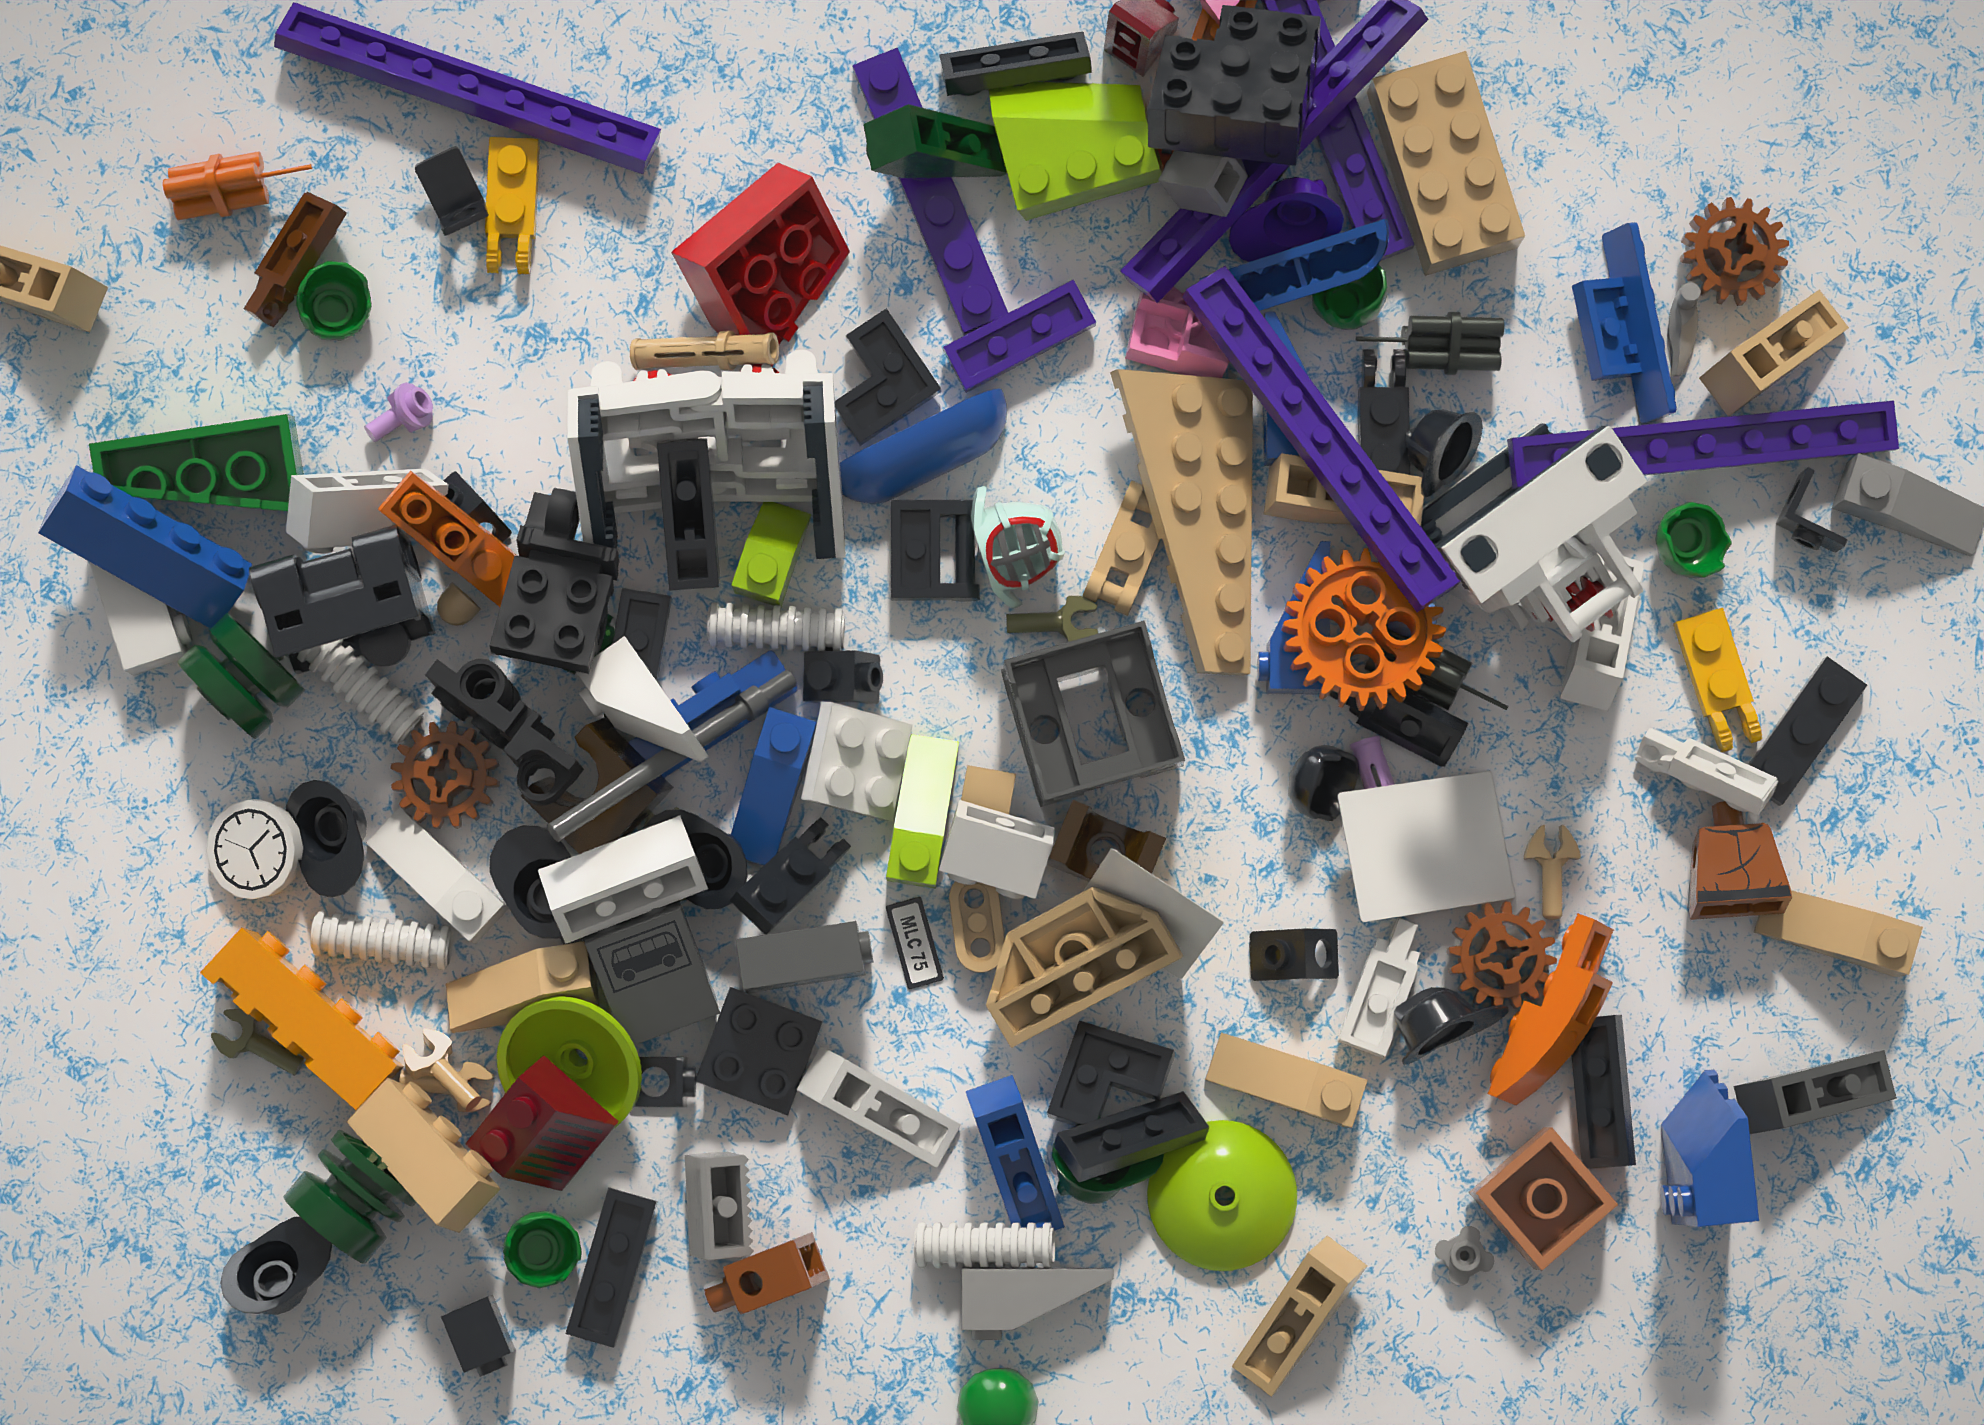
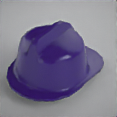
M1301 177L1285 178L1273 185L1267 192L1263 203L1244 212L1231 226L1229 242L1232 251L1238 257L1251 262L1339 234L1342 231L1344 217L1341 208L1328 197L1327 187L1322 180L1312 181Z

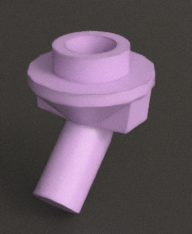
M407 382L400 384L387 397L392 408L366 424L364 429L371 440L377 442L402 424L410 433L425 428L432 421L433 404L431 398L420 387Z

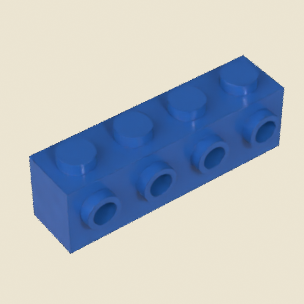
M78 465L74 467L49 505L38 531L40 535L210 629L226 613H229L243 593L249 577V567H252V563L243 559L235 550L214 543L200 535L189 524L175 521L156 510L148 501L127 494L111 485L102 475L88 472Z

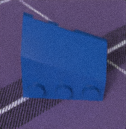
M1704 1070L1661 1124L1667 1185H1661L1660 1188L1663 1214L1665 1216L1671 1215V1222L1674 1225L1694 1227L1759 1221L1748 1117L1735 1099H1728V1088L1724 1083H1719L1716 1070Z

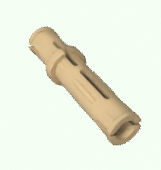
M720 331L717 336L635 338L630 344V361L635 370L643 368L717 365L721 370H734L737 365L767 363L774 365L779 357L778 339L774 333L735 335L733 331Z

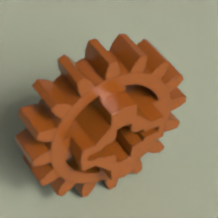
M1727 197L1722 203L1721 211L1711 202L1704 209L1706 219L1695 215L1689 223L1696 233L1687 232L1681 239V243L1691 247V250L1684 252L1680 257L1681 263L1693 265V269L1686 276L1687 281L1699 278L1703 282L1700 287L1701 296L1707 294L1711 289L1716 291L1717 304L1722 305L1729 295H1733L1736 305L1741 306L1747 300V292L1756 300L1761 299L1766 294L1763 284L1773 288L1780 281V278L1773 270H1784L1788 265V260L1778 256V253L1786 250L1789 246V240L1776 238V233L1783 227L1782 222H1775L1770 225L1766 221L1770 209L1765 207L1758 214L1753 212V202L1749 198L1746 199L1740 208H1736L1732 197ZM1732 221L1727 231L1723 233L1717 231L1708 233L1715 225ZM1752 229L1759 234L1764 244L1759 243ZM1738 235L1736 242L1738 245L1737 253L1742 256L1731 268L1733 261L1731 258L1732 252L1727 247ZM1705 259H1709V260L1711 261V263H1712L1713 267L1715 268L1717 274H1715V273L1709 268V266L1707 265ZM1745 270L1752 272L1761 270L1756 277L1747 281L1737 282L1741 272Z
M450 721L446 732H441L436 722H430V735L425 737L418 731L413 730L411 735L415 744L411 748L401 744L397 747L399 752L405 756L404 762L391 763L390 769L402 775L401 780L391 784L392 790L397 792L405 791L406 796L399 803L400 807L406 810L416 806L417 809L413 819L419 823L423 822L428 815H431L432 826L435 829H441L445 818L450 819L454 828H461V816L464 814L477 821L480 816L476 806L479 803L488 806L493 804V800L485 794L487 788L500 787V781L489 776V771L500 766L497 759H485L484 757L492 747L490 743L486 740L475 745L474 741L477 731L471 727L463 735H459V726L455 721ZM438 744L436 754L426 761H418V758L425 750ZM461 746L465 747L473 755L478 771L466 768L461 762ZM449 761V767L457 773L456 780H447L445 788H442L441 782L434 778L435 770H444L445 764ZM413 780L424 782L430 790V805L419 797ZM465 789L474 790L464 802L451 807L455 796Z
M1505 901L1502 903L1499 913H1495L1491 904L1487 903L1482 905L1483 918L1479 919L1475 914L1469 912L1464 916L1469 928L1467 930L1458 927L1453 929L1452 934L1460 940L1459 946L1447 948L1446 953L1458 957V964L1450 967L1448 971L1449 974L1462 973L1464 980L1457 989L1463 992L1473 988L1476 991L1473 998L1474 1004L1479 1005L1486 997H1490L1492 1006L1503 1005L1504 999L1508 998L1509 1003L1515 1009L1522 1007L1520 994L1524 993L1532 1000L1539 997L1538 990L1534 985L1536 982L1545 984L1549 975L1543 972L1544 966L1557 964V958L1545 953V948L1554 944L1555 939L1552 937L1541 938L1539 934L1546 922L1540 920L1531 924L1527 921L1530 915V908L1524 907L1517 915L1512 914L1511 902ZM1502 923L1516 926L1526 934L1528 939L1520 941L1507 934L1506 927ZM1483 929L1484 943L1478 954L1469 956L1473 938L1478 931ZM1496 942H1499L1502 949H1522L1521 953L1513 955V958L1506 961V970H1504L1500 962L1481 963V959L1490 957V954L1497 951ZM1534 956L1531 972L1521 983L1519 970L1527 957ZM1484 971L1495 977L1501 989L1492 988L1484 984L1475 973Z

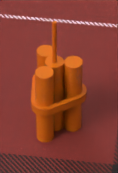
M260 151L223 158L221 154L211 155L208 161L168 168L169 178L163 180V190L166 198L171 199L173 202V209L177 220L219 213L221 217L232 216L233 210L269 204V193L266 185H264V178L312 169V164L263 173L264 162Z

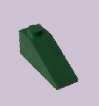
M910 104L863 124L867 143L866 154L870 161L871 171L900 178L1001 177L1007 174L998 136L993 125Z

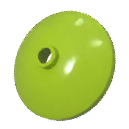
M554 996L528 1004L506 1025L497 1048L498 1074L505 1093L522 1073L544 1055L619 1121L614 1128L632 1111L641 1089L642 1070L640 1059L628 1033L609 1013L581 999ZM576 1049L581 1050L587 1059L581 1058L577 1054Z
M1228 1120L1208 1121L1206 1123L1209 1125V1130L1205 1140L1164 1154L1162 1165L1156 1174L1149 1177L1147 1203L1150 1218L1157 1234L1173 1253L1184 1261L1203 1269L1232 1271L1251 1266L1263 1260L1284 1240L1293 1223L1296 1212L1297 1185L1294 1172L1286 1155L1269 1136L1241 1122ZM1221 1186H1228L1233 1191L1234 1198L1229 1205L1222 1206L1215 1199V1192Z

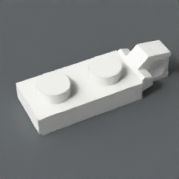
M1652 728L1644 735L1635 757L1637 762L1655 773L1662 771L1664 774L1667 773L1679 779L1690 789L1708 792L1725 800L1730 807L1738 811L1751 812L1757 816L1773 796L1778 784L1776 777L1700 742L1688 738L1685 743H1682Z
M1397 918L1388 941L1377 937L1374 947L1369 951L1337 1042L1385 1059L1397 1027L1394 1011L1398 1005L1407 1000L1419 968L1417 961L1420 953L1410 949L1418 924Z

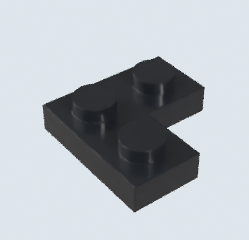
M887 308L845 335L846 340L871 375L870 378L835 400L836 412L859 446L941 393V387Z
M1079 1020L1047 1111L1048 1118L1073 1126H1079L1100 1119L1112 1086L1160 1101L1175 1057L1174 1050Z

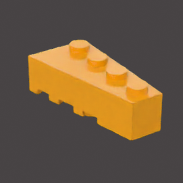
M241 927L200 973L213 985L216 982H220L233 992L230 995L233 998L232 1002L257 1021L261 1022L263 1020L269 1025L267 1030L274 1039L294 1055L298 1056L300 1054L306 1059L304 1064L350 1106L358 1110L387 1078L393 1079L404 1067L395 1059L400 1050L380 1032L371 1037L361 1028L358 1023L363 1019V1016L343 998H340L335 1004L321 990L327 984L311 968L304 964L298 970L287 960L285 956L289 953L290 949L274 934L267 931L261 936L258 932Z

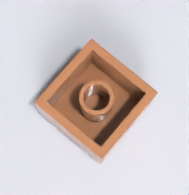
M1543 1127L1468 1192L1532 1268L1543 1271L1618 1206L1617 1202L1552 1127Z

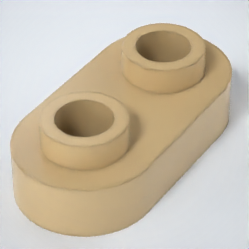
M955 881L949 893V903L957 958L966 969L972 972H989L997 967L1005 941L999 893L996 891V887L976 882L974 885H966ZM978 890L983 894L984 901L981 906L970 908L966 905L964 896L968 891ZM976 939L986 940L990 945L988 955L982 958L974 956L970 948L972 942Z

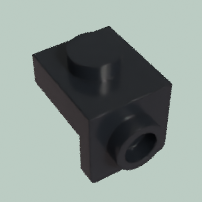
M856 650L804 652L803 701L811 703H879L880 689L883 684V671L880 666L879 655Z

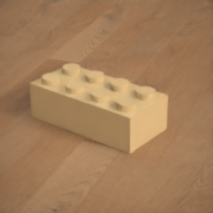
M1463 51L1372 78L1367 96L1424 275L1427 276L1517 249L1525 238V233L1467 52Z

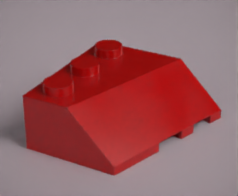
M778 162L671 253L709 324L717 333L720 331H733L735 335L774 333L780 345L783 340L787 342L791 340L799 328L795 321L810 300H818L850 253V250L813 177Z

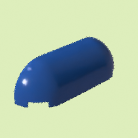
M1382 219L1228 270L1259 311L1359 280L1372 272L1383 259L1388 247V220Z
M993 389L970 397L840 462L842 495L862 503H884L986 454L997 443L1007 420V404L1002 389Z

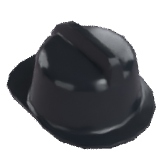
M1444 409L1432 410L1422 418L1415 428L1410 429L1406 433L1404 443L1408 448L1409 461L1423 473L1421 494L1427 498L1433 495L1443 485L1459 477L1468 467L1477 451L1482 436V419L1477 413L1459 414Z
M312 780L302 783L291 793L286 804V811L289 812L299 827L302 839V860H298L301 872L308 886L317 894L331 898L344 895L355 886L362 873L364 862L363 840L367 830L364 811L357 801L347 794H343L341 790L329 782Z
M682 809L665 810L654 815L643 829L680 816L694 849L708 889L688 896L686 899L704 909H722L732 904L730 899L746 883L748 877L747 860L741 844L731 834L722 831L698 815Z
M522 825L507 831L496 841L490 855V875L497 891L511 913L528 933L542 939H558L562 937V934L551 912L538 870L572 856L561 841L558 842L553 839L548 830L539 826Z
M1431 987L1420 991L1398 1005L1394 1011V1019L1409 1049V1052L1402 1059L1403 1065L1413 1063L1439 1047L1459 1041L1494 1025L1509 1012L1508 1006L1497 1005L1477 1011L1456 991L1439 987Z
M292 1217L279 1223L231 1256L223 1268L220 1281L223 1297L232 1308L243 1313L279 1315L288 1312L300 1304L307 1293L308 1287L323 1274L330 1261L332 1243L320 1235L301 1217Z

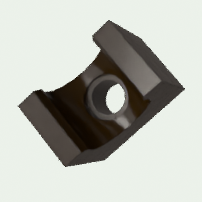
M604 718L585 725L574 737L578 746L588 752L596 763L598 782L592 795L646 761ZM660 775L563 839L581 854L628 836L674 787ZM549 776L534 782L529 786V790L535 794L547 793L552 789L555 778ZM565 791L552 804L536 805L527 800L523 794L521 795L548 824L586 800L585 798L575 797L568 791Z
M1072 800L1046 865L1090 882L1100 866L1092 859L1091 847L1097 841L1108 840L1116 845L1119 853L1152 874L1166 838L1151 831L1142 832L1119 824L1095 813L1090 806Z

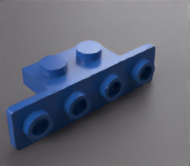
M1637 222L1625 223L1602 235L1610 278L1584 280L1572 285L1591 381L1631 377L1640 422L1651 423L1676 413L1677 406L1675 402V389L1671 382L1665 354V342L1661 335L1655 307V294L1648 274L1645 247L1641 240Z
M769 650L732 675L727 673L720 678L716 671L707 675L691 687L695 695L678 705L674 698L670 701L692 731L734 704L735 697L751 686L760 687L786 669L775 652ZM797 686L770 703L769 707H775L796 693ZM744 720L704 746V750H709L752 721ZM638 737L628 742L646 760L664 749V747ZM687 757L661 775L666 778L693 759Z

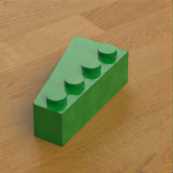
M289 414L89 443L93 472L105 477L111 485L138 498L288 512L291 475H304L295 416Z

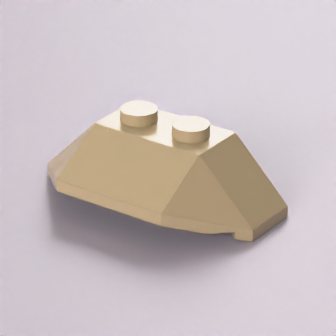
M1091 887L1006 934L986 1007L1008 1044L1013 1048L1181 959L1183 954L1157 911L1096 887Z

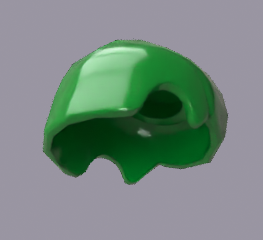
M327 261L310 269L300 283L296 300L299 317L305 329L310 330L311 334L322 340L342 341L360 332L370 316L372 307L368 280L364 274L346 262Z
M1378 264L1372 272L1359 280L1312 294L1314 311L1327 324L1343 330L1358 329L1373 322L1386 302V272Z
M1686 502L1669 510L1660 521L1655 537L1660 560L1671 572L1689 578H1704L1721 571L1725 567L1723 563L1724 556L1732 545V541L1725 531L1723 519L1709 505Z
M549 1211L531 1212L518 1219L511 1226L502 1247L507 1270L520 1283L539 1289L564 1282L581 1260L582 1255L578 1232L565 1217Z
M991 1368L974 1374L960 1389L956 1410L961 1425H1033L1036 1421L1039 1401L1033 1384L1018 1371L1011 1368Z

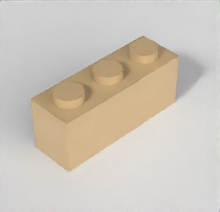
M387 1078L346 1122L368 1147L370 1146L382 1157L381 1162L388 1166L387 1169L437 1226L460 1233L501 1189L489 1176L493 1169L480 1154L474 1150L468 1152L458 1141L462 1137V1133L451 1121L442 1115L437 1117L428 1106L432 1100L423 1089L411 1081L405 1085Z

